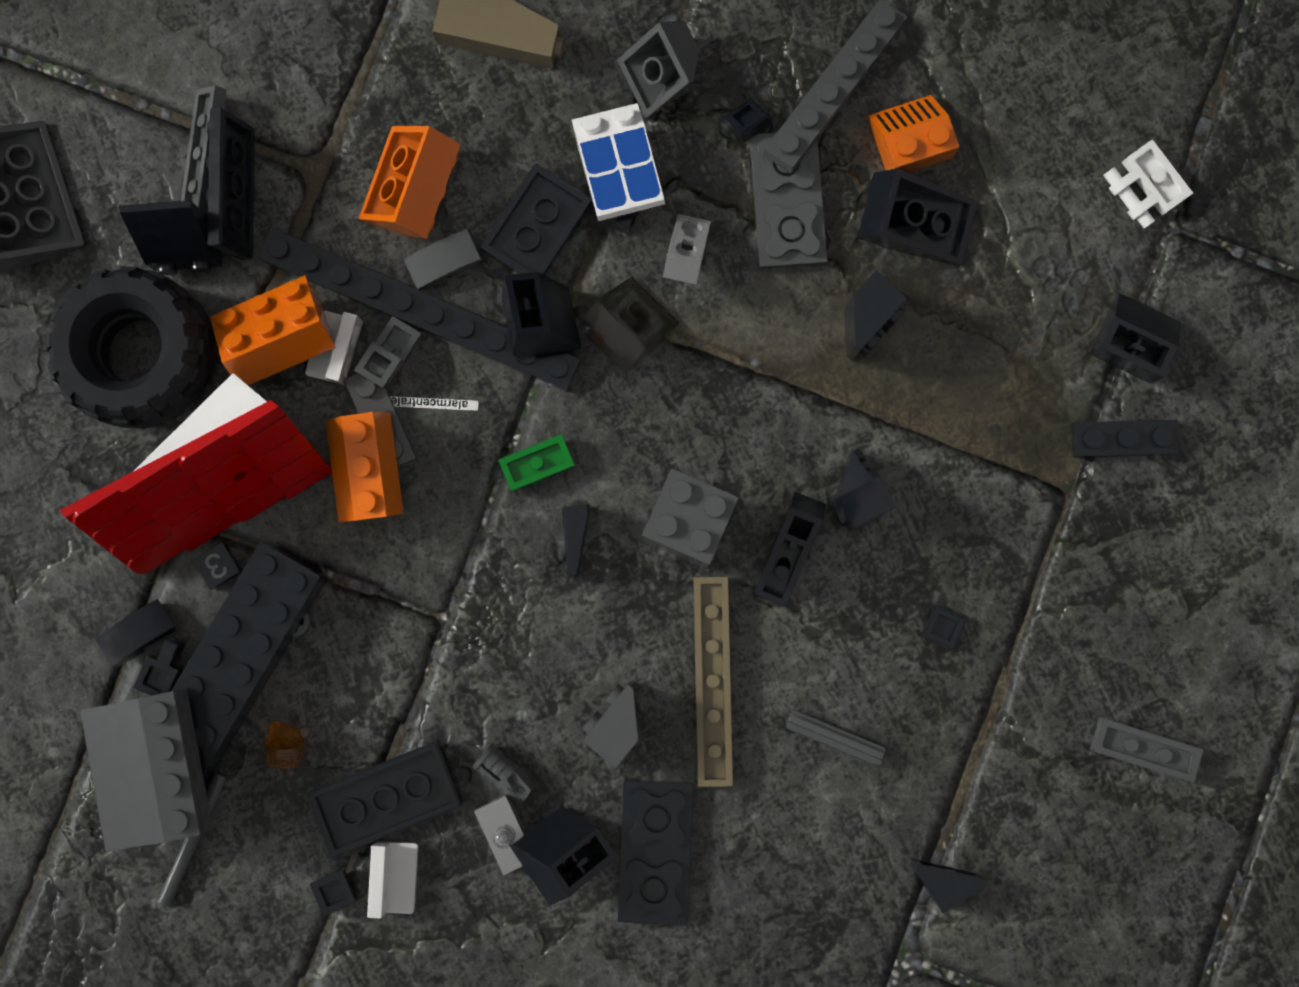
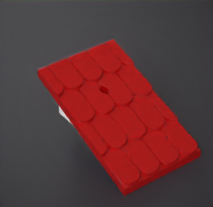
M233 373L132 473L64 507L59 512L137 575L146 574L184 550L192 551L235 523L248 521L283 498L291 499L331 474L332 470L277 404L272 400L267 402Z

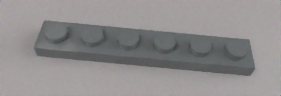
M879 0L766 146L763 155L792 173L906 24L908 16L883 0Z

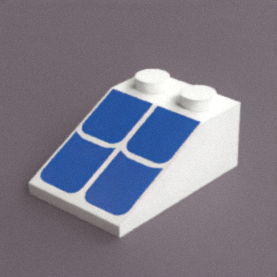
M638 103L572 119L578 151L598 221L665 204Z

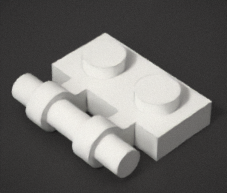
M1153 139L1121 162L1129 172L1124 177L1120 175L1115 167L1103 175L1111 185L1109 190L1114 196L1118 195L1129 209L1128 215L1132 220L1137 219L1143 229L1155 221L1148 212L1149 208L1155 206L1163 216L1193 194ZM1135 181L1147 196L1143 201H1140L1130 188V185Z

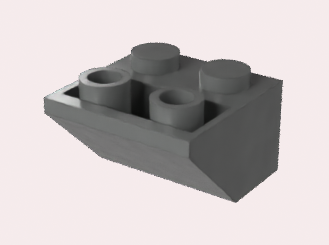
M630 682L625 687L618 684L605 700L609 707L603 714L596 711L582 729L587 733L583 742L615 768H617L639 739L634 686Z

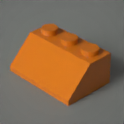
M392 126L358 219L407 237L427 239L429 232L434 226L435 215L440 201L445 196L446 184L451 170L457 163V154L461 144L430 126Z
M367 412L340 416L325 421L338 523L404 514L391 413Z

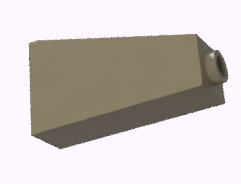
M440 0L432 30L437 44L552 69L554 68L556 58L561 59L565 44V38L560 36L558 24L514 0Z

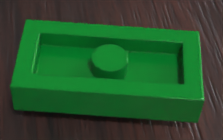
M562 434L498 460L511 492L575 467Z

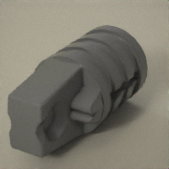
M493 743L472 766L488 782L495 785V788L520 804L536 786L519 765L511 761Z

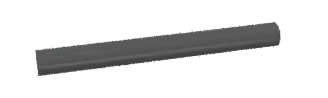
M214 772L206 790L210 816L228 777L220 772ZM202 834L185 838L157 900L159 904L166 907L171 906Z

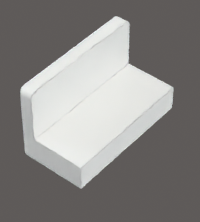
M324 311L336 348L309 359L305 373L309 377L345 386L344 379L349 374L363 321L355 314L343 312V315Z
M377 841L371 846L367 918H382L386 913L412 914L415 911L418 843Z

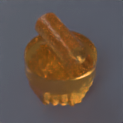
M272 721L268 727V733L271 735L264 741V752L267 755L268 766L279 770L296 768L300 765L302 753L304 752V737L301 735L300 729Z

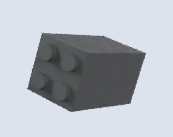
M671 468L644 529L642 540L649 545L706 569L712 561L739 497Z

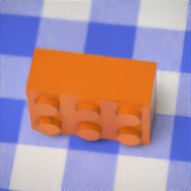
M305 275L210 316L222 364L230 375L234 373L247 385H251L336 348L321 301Z

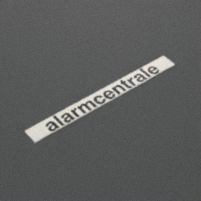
M390 396L394 407L478 411L479 401Z

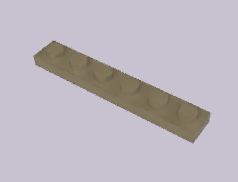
M693 577L698 787L733 786L728 577Z

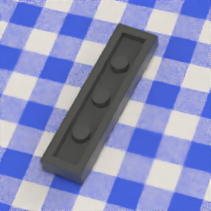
M216 85L196 90L181 201L191 200L206 215H208L206 191L209 188V172L206 166V158L209 154L207 123L210 119V108L221 107L225 110L227 108L225 102L227 89Z

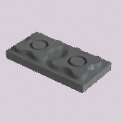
M776 133L756 134L749 139L759 269L826 265L828 261L818 139L793 172L790 173L763 155L764 149Z

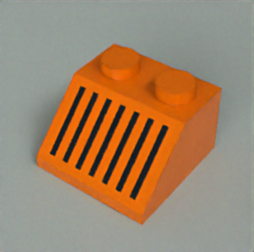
M932 95L868 115L867 117L885 170L899 169L911 173L952 159L960 147L949 115Z

